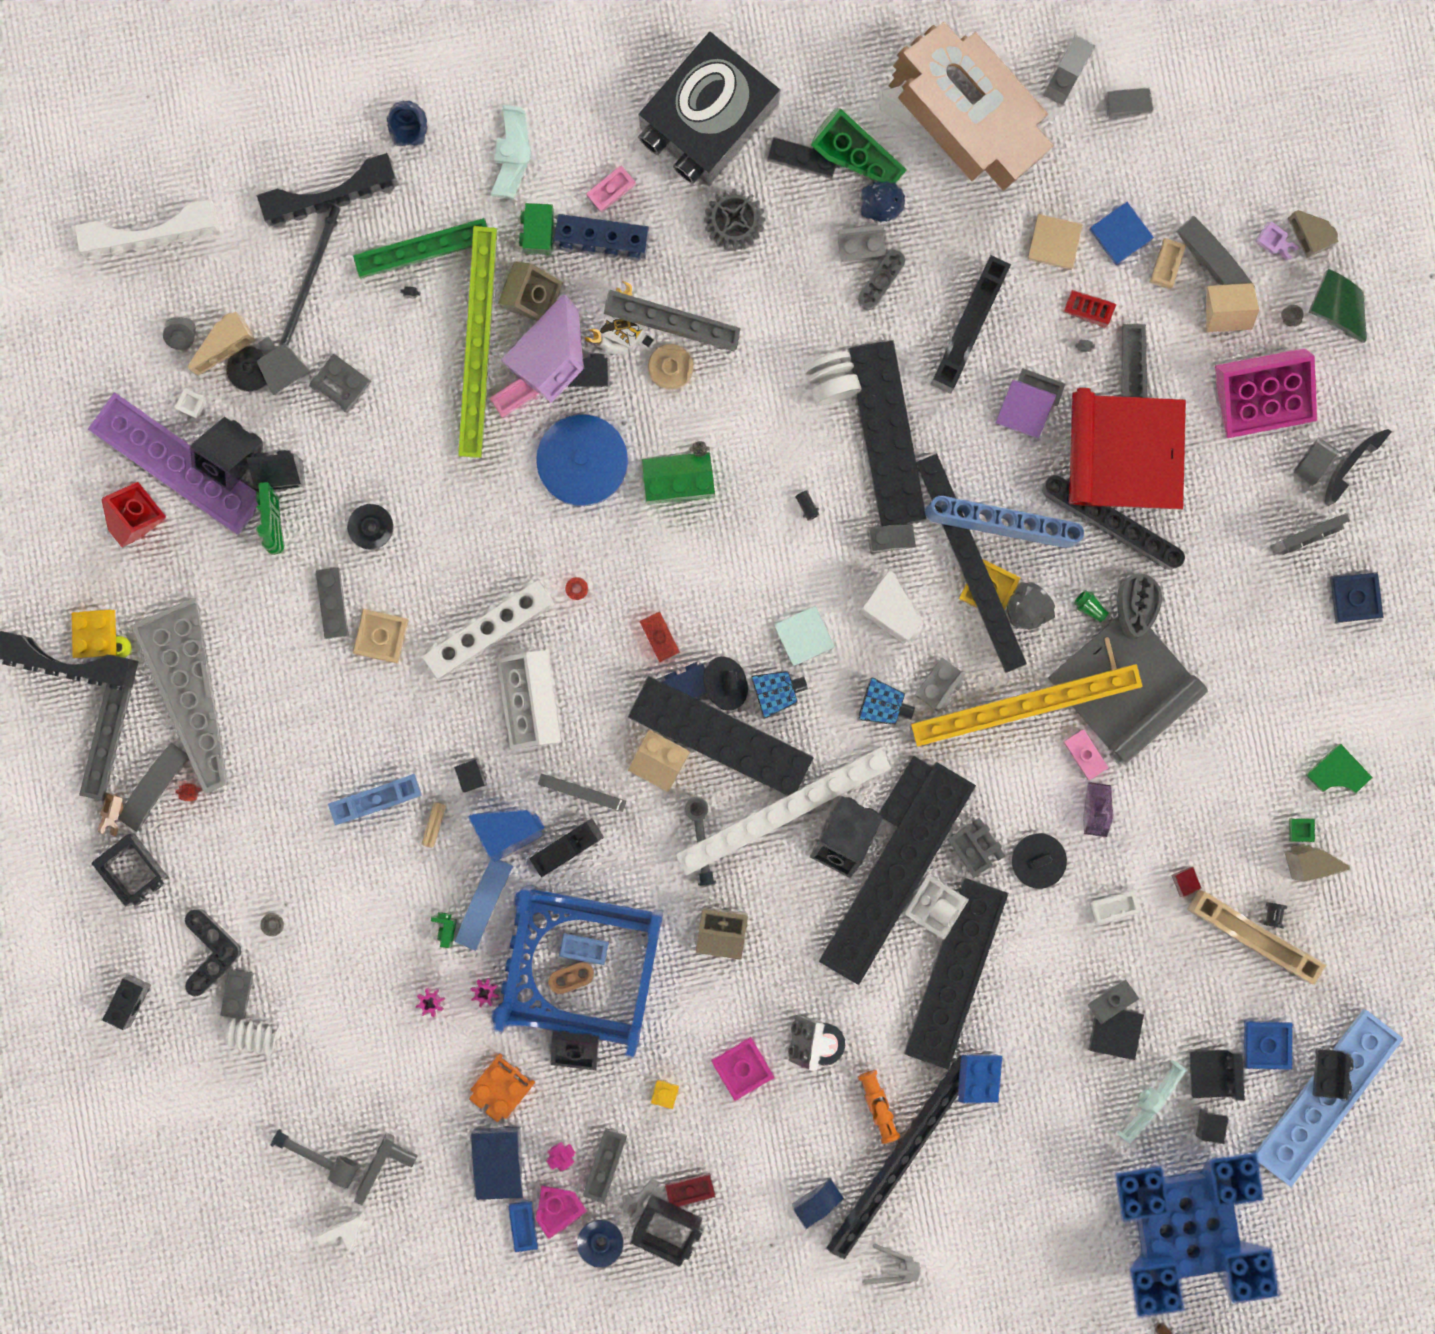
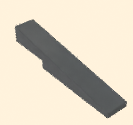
M1146 324L1122 325L1121 397L1148 398Z

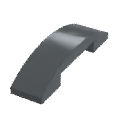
M171 743L139 782L118 819L138 832L151 814L150 810L175 775L180 773L189 760L187 753Z

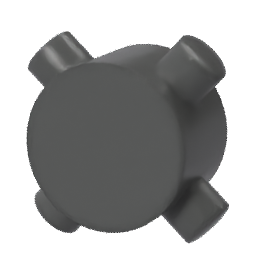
M1079 340L1075 347L1082 352H1091L1092 348H1095V344L1090 340Z

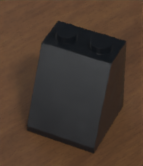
M223 417L190 445L192 467L228 491H231L248 471L247 458L254 457L255 453L263 452V441L257 434L249 433L243 429L240 423L235 420H229L226 417Z
M841 796L812 850L810 858L851 878L862 864L883 816L879 815L872 808H865L859 805L853 798Z

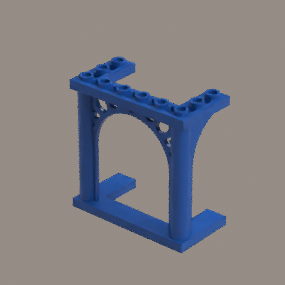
M526 885L521 891L516 892L514 906L517 907L514 926H518L516 935H512L510 941V949H513L512 958L507 959L505 972H509L507 981H503L501 995H504V1000L498 1007L496 1006L491 1017V1024H495L493 1031L503 1033L508 1026H529L551 1031H568L578 1034L588 1033L599 1036V1040L627 1045L625 1056L635 1058L664 911L654 909L651 912L536 890L537 886ZM548 911H553V914H559V918L555 921L552 920ZM538 912L545 916L547 920L545 928L536 926L533 921L535 913ZM584 920L649 933L632 1024L563 1011L550 1004L542 996L533 978L532 961L539 941L550 929L563 922ZM529 925L537 932L535 939L529 938V935H532ZM528 953L530 955V959H524V954ZM521 975H526L528 977L527 983L518 986L523 980ZM526 988L533 991L532 998L527 1002H520L518 1000L519 992ZM536 1000H539L541 1002V1008L537 1007L536 1005L535 1008L529 1007L533 1005Z

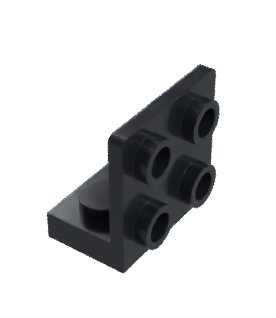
M1237 1049L1195 1050L1189 1052L1191 1096L1193 1098L1231 1097L1235 1101H1245L1242 1052Z

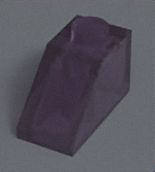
M1088 782L1083 814L1084 834L1107 837L1113 821L1111 785Z

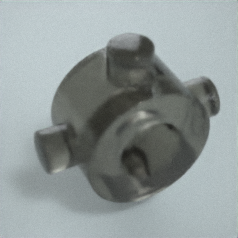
M697 441L693 443V447H690V452L693 451V454L697 457L707 454V451H710V447L706 446V443L703 441Z

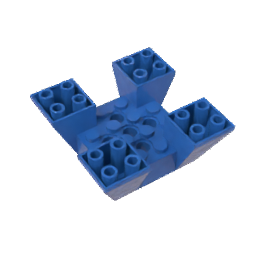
M1256 1152L1208 1159L1200 1172L1164 1177L1162 1166L1115 1173L1122 1221L1137 1220L1142 1251L1129 1268L1137 1318L1185 1311L1180 1278L1218 1273L1232 1304L1280 1297L1272 1248L1240 1240L1235 1205L1265 1201ZM1188 1197L1187 1204L1179 1206L1180 1200ZM1214 1217V1223L1211 1226H1206L1208 1219ZM1187 1221H1191L1190 1228L1183 1230V1225ZM1168 1224V1230L1164 1233H1160V1228L1163 1225ZM1194 1244V1251L1187 1253V1248Z

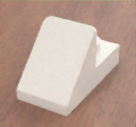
M363 1212L321 1231L315 1237L319 1246L325 1243L330 1246L342 1238L347 1251L350 1252L354 1247L364 1219Z

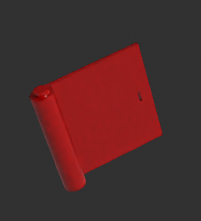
M1077 388V391L1072 393L1069 504L1183 510L1186 399L1095 396V393L1091 392V388Z

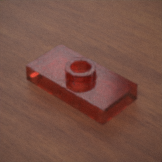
M660 611L639 621L659 663L680 653Z

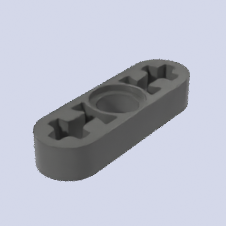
M893 250L887 253L859 294L858 303L861 308L872 310L878 305L905 265V256L902 252ZM898 257L900 265L895 264L890 273L887 270L891 263L889 258L894 259ZM877 275H885L888 278V283L885 286L877 285L875 282ZM874 288L876 290L872 298L874 302L869 301L865 303L863 295L868 296Z

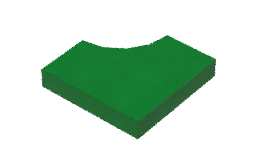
M1338 744L1306 774L1321 792L1331 787L1340 786L1347 788L1353 793H1357L1373 778L1342 744Z

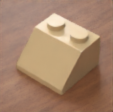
M649 730L628 771L669 792L690 751Z

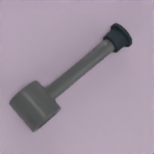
M699 796L690 798L685 806L686 815L691 821H694L697 843L706 838L703 820L709 808L707 801ZM694 802H699L703 805L704 810L699 815L693 814L690 810V806ZM709 864L700 868L701 873H699L700 882L698 886L716 884L713 872H710Z
M281 1129L276 1132L270 1146L273 1147L275 1145L281 1149L284 1147L330 1170L328 1180L331 1183L342 1188H349L359 1168L358 1163L344 1156H338L334 1162L288 1139L289 1136L282 1133Z

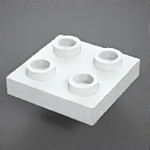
M928 874L904 914L938 937L945 939L969 899Z

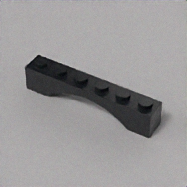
M388 153L366 159L360 169L349 180L329 191L317 194H297L277 188L256 196L264 221L269 227L278 228L284 226L287 221L294 219L296 221L303 220L309 214L315 212L318 214L329 211L332 205L342 207L349 205L352 200L358 198L362 200L368 199L374 193L392 191L399 183Z
M990 255L930 385L949 394L953 392L980 330L1011 267L1010 263Z
M0 631V659L3 665L16 667L17 663L24 664L23 669L37 672L38 668L45 669L44 674L59 677V673L67 674L66 679L80 681L81 677L87 678L88 684L102 686V682L110 684L109 688L123 691L124 687L133 688L139 662L137 660L107 654L98 660L88 663L67 664L49 656L37 645L32 637Z

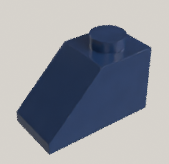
M830 1178L793 1202L792 1207L804 1228L808 1229L825 1218L844 1198Z

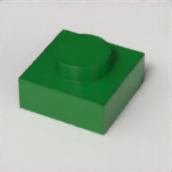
M1289 818V841L1315 842V819Z

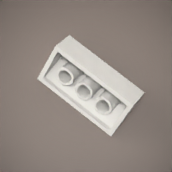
M547 651L525 652L497 659L510 750L561 742Z

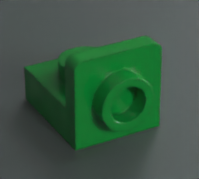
M438 912V915L432 916L430 921L444 924L443 927L439 928L437 940L441 941L440 947L449 949L453 946L457 919L451 918L452 914Z

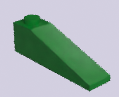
M835 108L819 127L810 144L826 160L878 182L888 181L890 183H897L907 171L901 163L841 108Z

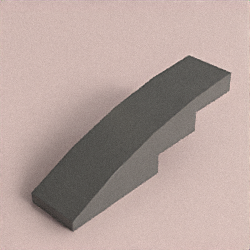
M1192 216L1176 231L1200 266L1207 268L1217 284L1252 283L1230 253L1195 216Z

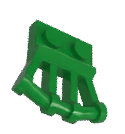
M268 482L259 483V492H256L258 506L255 507L261 514V524L256 527V532L262 538V546L269 554H280L284 551L285 544L281 525L279 496Z

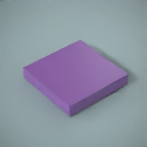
M1012 379L996 423L1039 439L1056 394Z

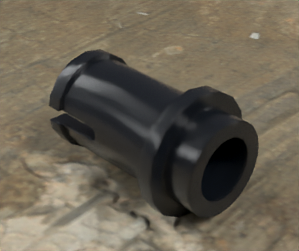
M808 490L795 496L804 513L803 518L810 521L820 515L818 512L820 509L819 507L816 508Z

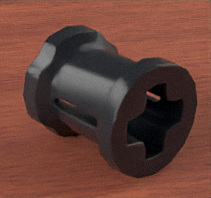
M1266 902V906H1268L1266 921H1263L1262 925L1284 929L1282 924L1284 910L1288 906Z

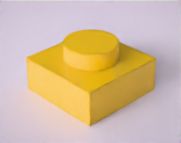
M657 1079L651 1104L673 1109L679 1085Z

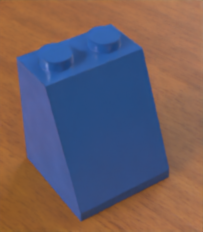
M529 810L480 813L468 816L489 858L494 862L544 836L542 829L545 827L537 813L532 814Z

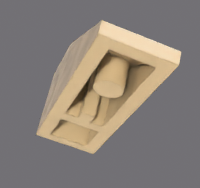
M236 311L224 315L214 325L188 364L189 370L199 376L255 342L256 339L244 318Z

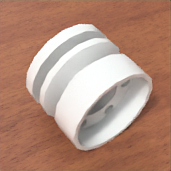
M849 352L830 353L804 366L805 374H812L807 378L808 383H819V385L811 390L816 406L838 402L861 391L857 375L845 374L854 367L853 363H846L851 359Z

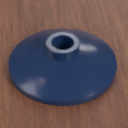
M607 1220L589 1222L581 1229L577 1238V1250L580 1257L587 1264L598 1268L607 1267L615 1263L621 1256L624 1247L621 1231L615 1224ZM598 1238H603L605 1240V1244L599 1245L597 1244L596 1240Z

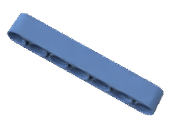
M938 496L925 509L926 517L935 523L1062 548H1071L1084 537L1083 527L1076 522L951 497ZM934 505L939 506L942 509V513L937 512ZM957 510H961L964 513V518L958 515ZM979 514L985 516L986 522L980 519ZM1001 518L1008 522V526L1002 523ZM1023 523L1029 525L1030 531L1025 529ZM1045 527H1048L1052 531V535L1046 532ZM1067 531L1073 534L1074 539L1068 536Z

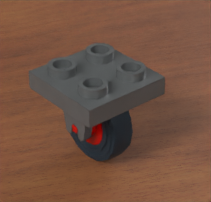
M795 1015V1020L791 1026L792 1040L788 1048L789 1061L812 1071H818V1064L826 1066L837 1062L845 1050V1037L842 1031L835 1025L821 1023L804 1015Z

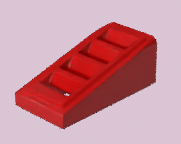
M1072 290L1063 312L1106 328L1110 323L1117 304ZM1076 298L1080 299L1077 309H1072ZM1088 302L1086 312H1082L1084 303ZM1093 305L1098 306L1094 315L1090 314ZM1102 308L1106 310L1103 318L1099 317Z

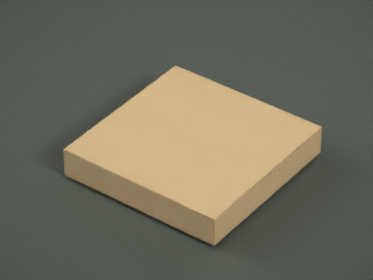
M1038 214L1027 260L1072 270L1083 224Z
M363 609L353 654L399 664L409 619Z

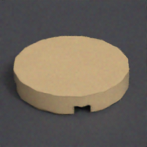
M665 344L656 349L651 354L648 362L649 375L652 381L660 388L666 390H677L685 386L691 379L694 371L693 360L690 354L682 346L676 344Z

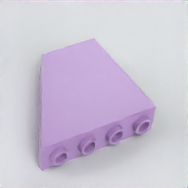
M564 294L501 359L514 375L551 403L583 370L579 311Z

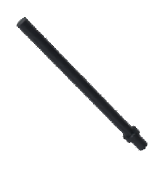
M332 205L329 216L325 217L324 229L279 346L283 343L289 346L332 231L338 225L337 218L341 208Z

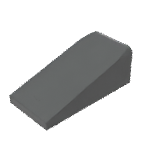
M1150 88L1109 91L1105 95L1108 118L1154 111Z

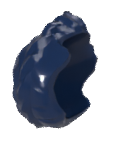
M410 100L394 103L386 117L388 131L392 136L394 145L404 147L408 145H423L428 130L427 117L424 110L417 103Z
M888 181L876 182L862 188V217L871 218L879 222H889L896 219L902 213L905 206V194L896 183Z

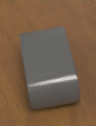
M1319 437L1308 449L1293 473L1314 486L1334 460L1339 450Z

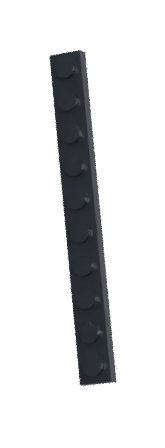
M937 453L916 462L931 501L938 496L956 498ZM934 505L935 510L939 513H942V509L939 506ZM957 510L958 515L964 518L962 511ZM941 524L1005 674L1027 665L970 529Z
M961 1055L953 1062L943 1080L939 1082L934 1093L926 1101L907 1132L899 1140L898 1145L885 1160L880 1171L872 1179L871 1184L858 1199L857 1204L845 1218L837 1233L832 1237L826 1247L831 1254L845 1260L958 1097Z

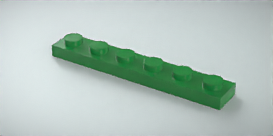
M482 218L355 254L353 258L358 276L362 279L472 248L474 226L488 227L486 220Z

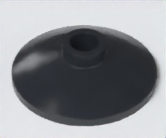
M247 346L228 359L226 366L228 379L239 390L253 392L260 390L267 384L257 363L258 359L265 356L261 349ZM246 364H251L249 371H244Z
M377 504L359 506L351 513L347 523V530L351 540L357 546L367 550H374L384 546L390 540L394 529L393 520L389 512ZM370 524L376 525V529L373 532L368 530Z

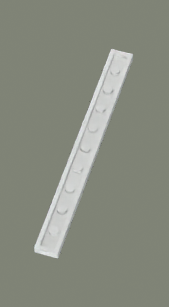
M879 747L675 855L687 876L885 772L891 767L882 749Z

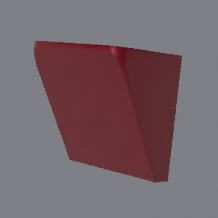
M1193 866L1171 875L1180 897L1188 896L1202 888Z

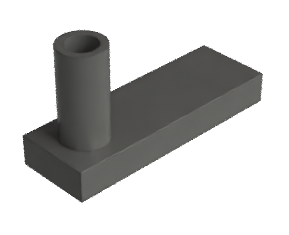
M386 1132L355 1194L354 1202L363 1206L387 1157L412 1168L418 1155L395 1145V1136Z

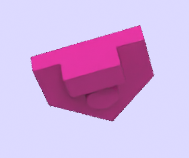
M541 1186L539 1207L535 1220L546 1237L551 1239L580 1219L587 1212V1209L575 1191Z

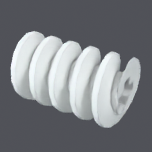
M234 1018L228 1030L227 1045L230 1048L236 1045L239 1050L245 1047L248 1052L254 1049L257 1054L264 1050V1055L269 1056L277 1047L280 1028L271 1033V1026L269 1025L265 1031H262V1024L260 1023L256 1029H253V1022L250 1021L248 1026L244 1027V1020L241 1019L239 1024L235 1025Z

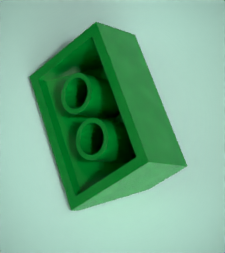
M710 452L642 459L647 505L715 497Z

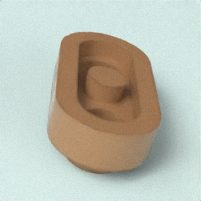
M578 962L556 970L549 978V987L557 994H563L583 987L592 981L594 969L587 962ZM579 970H586L587 976L580 977L578 974ZM558 977H563L565 979L564 985H559L557 983Z

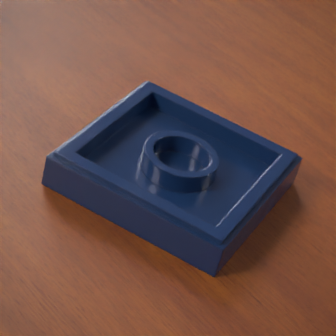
M1378 572L1330 578L1335 623L1384 618Z

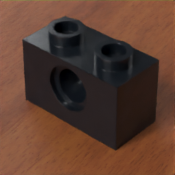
M132 975L123 977L102 1021L122 1031L131 1027L151 984Z

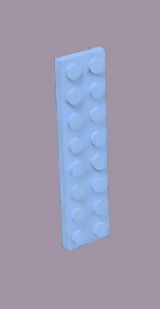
M1363 1009L1333 1048V1050H1344L1350 1053L1353 1058L1354 1066L1353 1070L1350 1071L1349 1081L1352 1083L1351 1095H1348V1101H1342L1338 1098L1313 1096V1075L1255 1151L1258 1156V1162L1292 1187L1404 1038L1369 1011Z

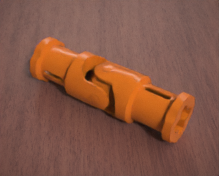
M871 1070L860 1074L857 1078L858 1081L862 1082L866 1094L864 1097L870 1112L873 1114L874 1124L879 1128L882 1137L880 1139L881 1143L886 1144L899 1139L901 1135L896 1131L893 1123V1113L888 1110L889 1103L884 1089L879 1085L876 1076L878 1074L877 1070Z

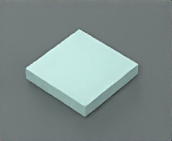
M816 605L774 624L793 667L835 648Z

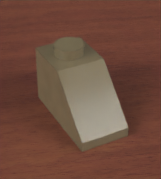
M1300 210L1293 212L1288 217L1307 259L1332 248L1339 242L1337 230L1334 226H1331L1328 220Z

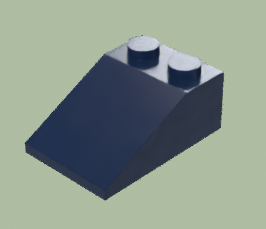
M521 1127L474 1129L471 1133V1155L476 1200L523 1198Z

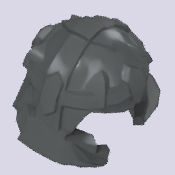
M1020 582L1013 592L1014 594L1011 595L1007 603L1009 622L1014 627L1032 630L1055 618V604L1045 590L1033 582Z

